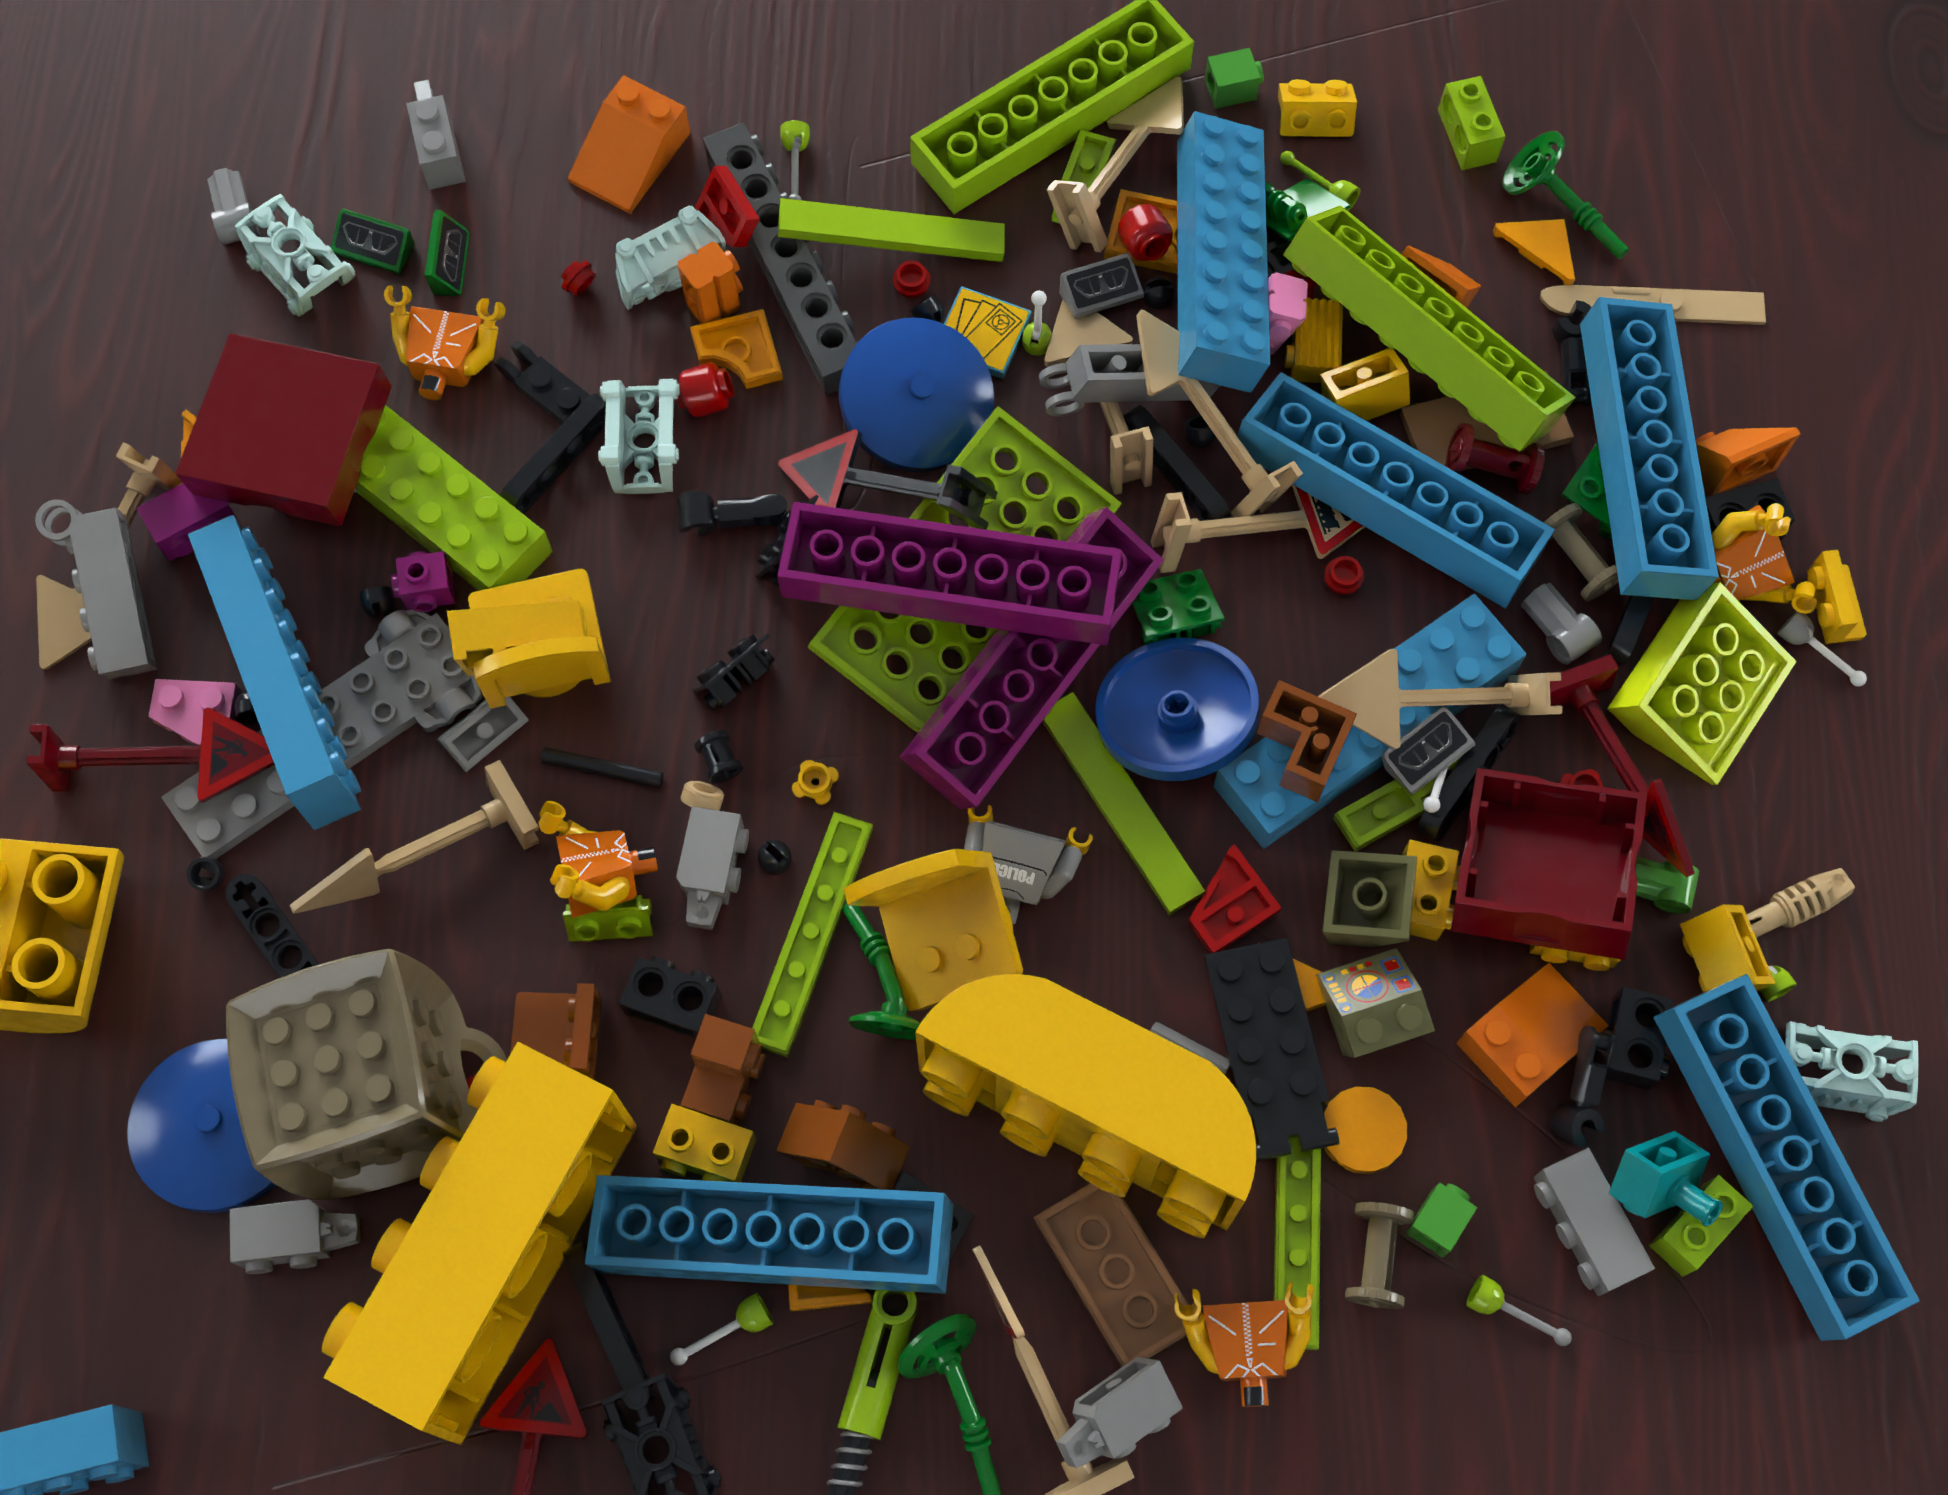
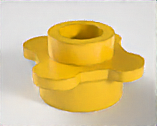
M813 760L802 762L798 781L792 785L793 794L798 798L806 796L815 799L819 805L828 803L831 799V787L839 779L838 771L834 767L827 768L824 764L814 762ZM812 780H819V784L813 785Z

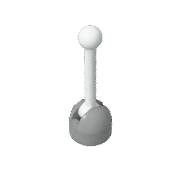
M1796 611L1777 632L1780 637L1793 645L1809 643L1846 673L1854 686L1859 687L1866 683L1867 676L1863 671H1855L1813 637L1814 625L1806 614Z

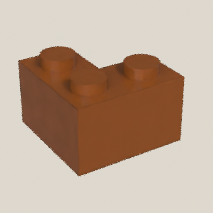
M1279 680L1262 715L1257 731L1259 735L1294 749L1279 786L1318 803L1357 713Z
M705 1014L690 1054L695 1066L682 1099L681 1107L736 1125L737 1119H745L752 1097L747 1094L752 1078L759 1079L766 1059V1055L761 1053L762 1045L759 1042L755 1029Z
M815 1100L814 1105L795 1103L776 1151L806 1168L834 1173L862 1189L893 1190L910 1146L895 1138L896 1130L878 1122L870 1124L865 1121L867 1114L855 1107L842 1105L839 1110L829 1103Z

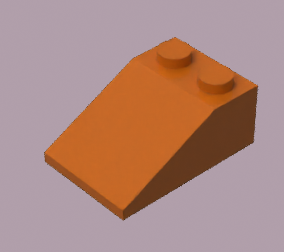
M623 75L603 101L569 173L568 182L631 214L690 135L691 131L686 106Z
M1548 963L1470 1027L1456 1044L1516 1108L1577 1054L1579 1034L1583 1027L1593 1026L1597 1032L1601 1033L1609 1025L1563 976Z

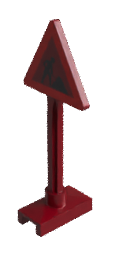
M1610 654L1561 672V681H1550L1551 706H1565L1572 703L1576 712L1579 715H1583L1627 790L1647 793L1643 838L1685 877L1694 875L1693 865L1662 780L1652 781L1648 790L1647 784L1598 706L1600 702L1595 694L1611 689L1618 670L1615 660Z
M209 707L205 708L203 712L202 739L199 746L81 748L80 745H65L48 724H30V733L41 744L40 755L27 756L26 762L52 792L69 791L71 770H81L82 767L199 764L197 798L202 803L275 765L264 736Z
M547 1338L479 1422L481 1428L485 1430L522 1434L511 1495L532 1494L541 1440L544 1436L586 1439L588 1436L557 1349L551 1338Z

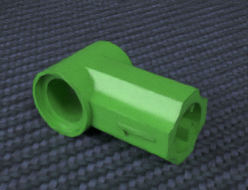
M1638 857L1636 864V878L1638 881L1636 896L1654 901L1653 904L1663 911L1675 914H1688L1692 910L1700 871L1693 866L1695 874L1685 877L1669 861L1658 863Z

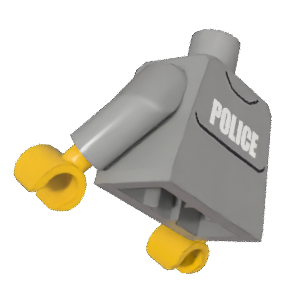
M988 805V812L980 817L974 815L975 808H968L969 825L964 850L992 853L1005 905L1009 910L1012 924H1016L1021 901L1037 905L1041 899L1053 898L1072 880L1082 855L1086 854L1090 848L1093 836L1090 834L1087 842L1078 843L1073 838L1077 827L1071 828L1067 839L1062 840L993 821L992 806Z

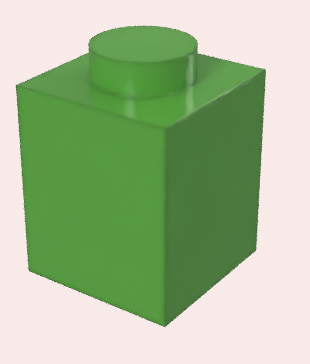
M1250 48L1207 57L1204 80L1214 109L1257 100L1259 84L1263 83L1264 75L1261 63L1259 61L1255 62Z
M1439 1182L1431 1190L1414 1217L1413 1223L1409 1225L1405 1233L1443 1258L1451 1252L1478 1207L1469 1202L1470 1196L1461 1188L1449 1183L1445 1186Z

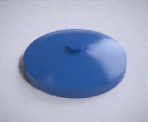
M902 318L886 322L874 328L855 345L841 373L839 404L846 427L849 431L856 429L862 433L859 446L871 457L898 470L930 472L951 465L993 412L994 389L987 364L977 348L965 336L955 329L934 320Z
M1170 638L1144 645L1130 652L1113 666L1099 688L1095 703V715L1098 731L1105 748L1123 767L1151 779L1184 781L1216 772L1231 763L1244 751L1252 740L1258 726L1260 702L1257 684L1250 669L1233 652L1223 646L1202 639Z
M227 1039L207 1040L185 1047L165 1059L154 1069L135 1097L127 1129L130 1156L143 1182L155 1194L169 1203L182 1209L201 1213H219L230 1211L233 1208H241L260 1199L271 1191L276 1184L266 1179L253 1167L245 1143L232 1088Z

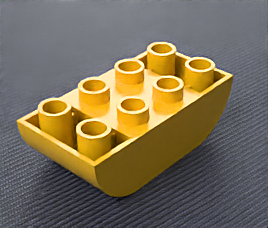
M0 838V1030L26 1033H69L82 1030L87 1026L124 864V855L119 849Z
M1023 974L994 975L965 984L951 992L934 1006L917 1028L915 1035L919 1072L928 1080L923 1093L947 1110L962 1116H969L976 1102L994 1110L1005 1119L1000 1133L1015 1145L1033 1154L1045 1157L1053 1142L1081 1155L1084 1161L1078 1170V1174L1083 1179L1119 1197L1126 1196L1132 1182L1163 1198L1157 1211V1215L1162 1220L1198 1238H1205L1211 1224L1227 1231L1244 1205L1255 1173L1256 1141L1254 1128L1247 1107L1239 1092L1230 1080L1210 1061L1048 979Z

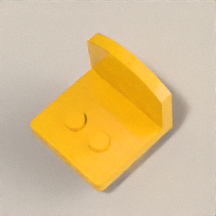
M570 570L475 591L469 595L470 609L547 603L548 600L558 597H570L572 601L578 600L584 609L588 636L562 637L531 642L494 653L472 664L475 680L490 709L505 706V698L520 694L533 697L557 696L569 691L582 680L592 678L595 685L611 682L592 587L586 570Z
M951 849L887 868L843 888L847 905L879 907L896 975L905 999L904 1005L908 1007L909 1011H920L936 1006L954 990L981 978L1002 974H1023V967L1013 934L1012 919L1005 905L991 852Z

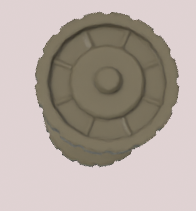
M1573 503L1563 507L1543 523L1555 529L1550 540L1554 538L1589 582L1580 594L1585 601L1589 602L1603 595L1619 583L1616 564L1609 567L1574 522L1581 515L1582 509L1577 503Z
M1356 1203L1355 1215L1369 1220L1361 1287L1346 1288L1345 1299L1372 1308L1402 1309L1404 1308L1405 1297L1391 1291L1398 1225L1413 1223L1414 1212L1405 1207L1386 1203Z

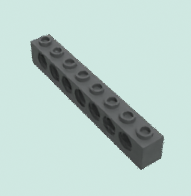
M743 122L704 137L703 144L706 160L711 170L714 166H727L760 218L748 244L824 395L839 391L843 367L849 354L858 343L852 335L854 326L846 310L840 311L836 303L839 302V297L835 286L831 280L825 282L821 272H824L822 262L816 250L809 251L806 245L809 241L778 237L780 198L789 199L786 192H779L776 186L779 184L772 164L764 163L761 157L764 156V151L756 134L751 136ZM770 225H777L776 227L768 228ZM786 254L793 255L791 257H781ZM799 284H808L806 287H796ZM814 314H824V316L819 318L811 317ZM829 344H839V345H840V346H838V347H836V348H828V347H826V346L829 345Z

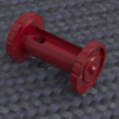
M1461 423L1450 440L1445 466L1458 474L1462 472L1465 466L1515 479L1516 491L1528 495L1533 491L1540 479L1545 461V449L1542 444L1534 442L1524 452H1519L1512 448L1474 438L1472 425ZM1512 461L1519 462L1517 468L1510 467L1509 464Z

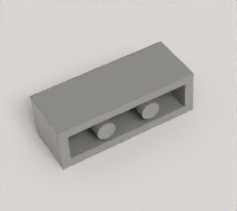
M1589 1148L1542 1169L1533 1177L1537 1183L1534 1185V1190L1538 1200L1545 1209H1551L1558 1222L1555 1228L1560 1241L1567 1249L1572 1248L1580 1263L1577 1266V1270L1582 1282L1589 1290L1594 1289L1597 1297L1655 1269L1620 1203L1609 1195L1611 1187Z

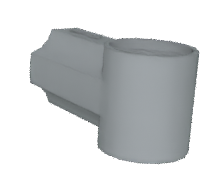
M227 168L215 170L213 175L207 179L215 212H211V216L220 243L226 245L241 241L235 225L251 213L253 209L250 203H248L239 171H232ZM257 224L248 227L256 236H260Z
M1551 583L1539 586L1521 604V607L1547 636L1546 641L1551 653L1562 664H1570L1598 645L1602 640L1601 633L1595 622L1585 614H1577Z

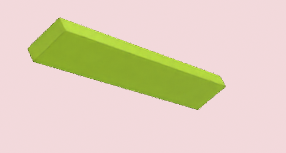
M780 198L778 237L1002 262L1005 255V224Z
M1072 692L1058 700L1042 723L1167 914L1170 916L1202 897L1205 893L1204 888L1123 766L1105 748L1097 727L1075 694Z
M833 813L752 1027L756 1031L763 1050L789 1058L842 915V908L846 904L843 888L852 884L855 880L873 831V824L840 813Z
M1295 1137L1289 1139L1292 1154L1276 1158L1273 1301L1285 1300L1287 1287L1290 1282H1293V1294L1299 1298L1306 1297L1308 1284L1314 1287V1295L1310 1307L1311 1339L1305 1350H1318L1321 1148L1301 1152L1298 1138Z

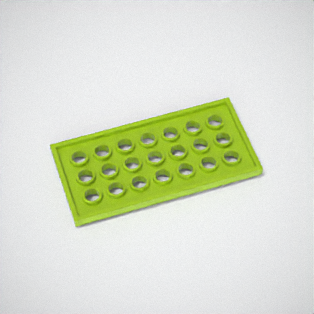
M997 406L951 464L964 468L998 492L996 500L985 499L980 514L981 518L989 522L987 530L1035 537L1036 531L1044 530L1049 532L1054 540L1067 541L1088 514L1104 507L1115 513L1122 504L999 406ZM998 453L1009 454L1014 460V468L1012 470L999 468L995 462V455ZM945 473L937 483L941 484L943 482ZM1037 477L1042 480L1045 485V493L1041 495L1031 493L1026 486L1027 478ZM924 499L909 517L910 519L951 524L949 521L950 512L936 504L937 501ZM1066 501L1071 503L1076 509V517L1074 519L1063 518L1057 510L1059 502ZM1007 506L1017 507L1023 515L1022 523L1012 524L1008 522L1003 514L1004 508ZM839 606L807 648L918 733L998 629L985 627L986 633L983 638H973L967 633L966 624L900 614L894 619H887L879 611ZM917 624L925 626L931 634L930 642L926 644L915 642L910 635V628ZM867 630L872 633L875 638V646L869 650L859 648L854 641L855 632ZM947 649L956 650L962 657V666L958 669L947 667L942 660L943 651ZM899 655L904 658L907 663L906 673L896 675L890 672L886 665L887 657ZM922 680L935 682L939 688L938 698L928 700L922 697L918 689L919 682Z

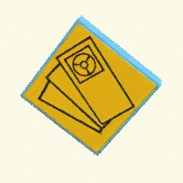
M961 286L944 324L961 333L977 348L992 376L1004 379L1022 340V333L1031 320L1032 311Z

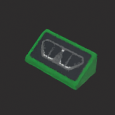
M342 208L337 218L331 249L336 255L400 275L415 246V242L407 228Z
M441 210L433 212L425 277L434 295L460 296L465 273L469 232L464 226Z

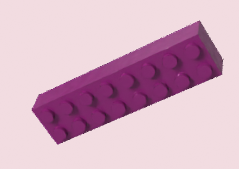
M793 502L777 577L781 596L785 598L1108 645L1122 549Z
M1107 507L1088 514L1067 540L1068 542L1122 549L1119 579L1111 622L1112 629L1164 559ZM998 629L899 758L959 810L977 807L1100 644Z

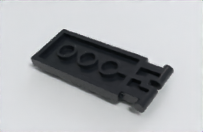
M1283 938L1204 955V962L1234 1085L1243 1099L1253 1122L1258 1142L1256 1144V1162L1291 1155L1289 1139L1295 1137L1298 1138L1301 1152L1339 1145L1336 1127L1327 1128L1322 1105L1329 1103V1097L1288 939Z

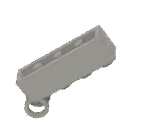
M1141 344L1079 345L1066 363L1049 366L1039 373L1040 385L1044 388L1056 389L1069 384L1072 391L1056 394L1046 401L1047 414L1055 417L1076 413L1085 406V403L1188 401L1190 399L1179 384L1154 396L1147 394ZM1059 373H1068L1066 376L1058 379H1048ZM1198 380L1209 397L1221 386ZM1075 401L1074 403L1067 406L1055 407L1056 405L1063 402Z
M51 500L44 503L36 513L35 522L37 529L42 535L58 546L67 547L68 552L75 556L77 569L72 570V579L76 591L82 593L85 608H80V618L86 632L90 631L93 647H88V658L93 671L98 670L99 675L111 680L158 670L126 515L117 508L82 514L63 500ZM59 507V508L53 510V511L48 515V517L46 518V521H45V525H44V518H45V515L47 514V512L50 511V510L53 509V508ZM70 514L71 523L69 527L61 533H54L53 525L56 519L61 515Z

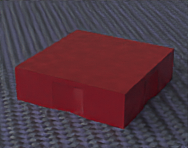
M229 333L175 474L193 495L244 506H266L282 511L290 516L342 526L360 476L363 454L375 435L392 385L378 363Z
M1477 768L1451 931L1625 960L1633 927L1638 882L1636 878V864L1643 837L1647 793L1588 784H1560L1535 776Z

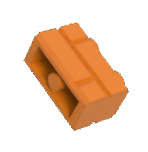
M712 241L698 249V254L691 253L678 261V270L686 306L699 324L719 320L722 316L727 318L740 310L739 293L743 291V286L735 274L740 270V267L729 250L724 252L717 243Z

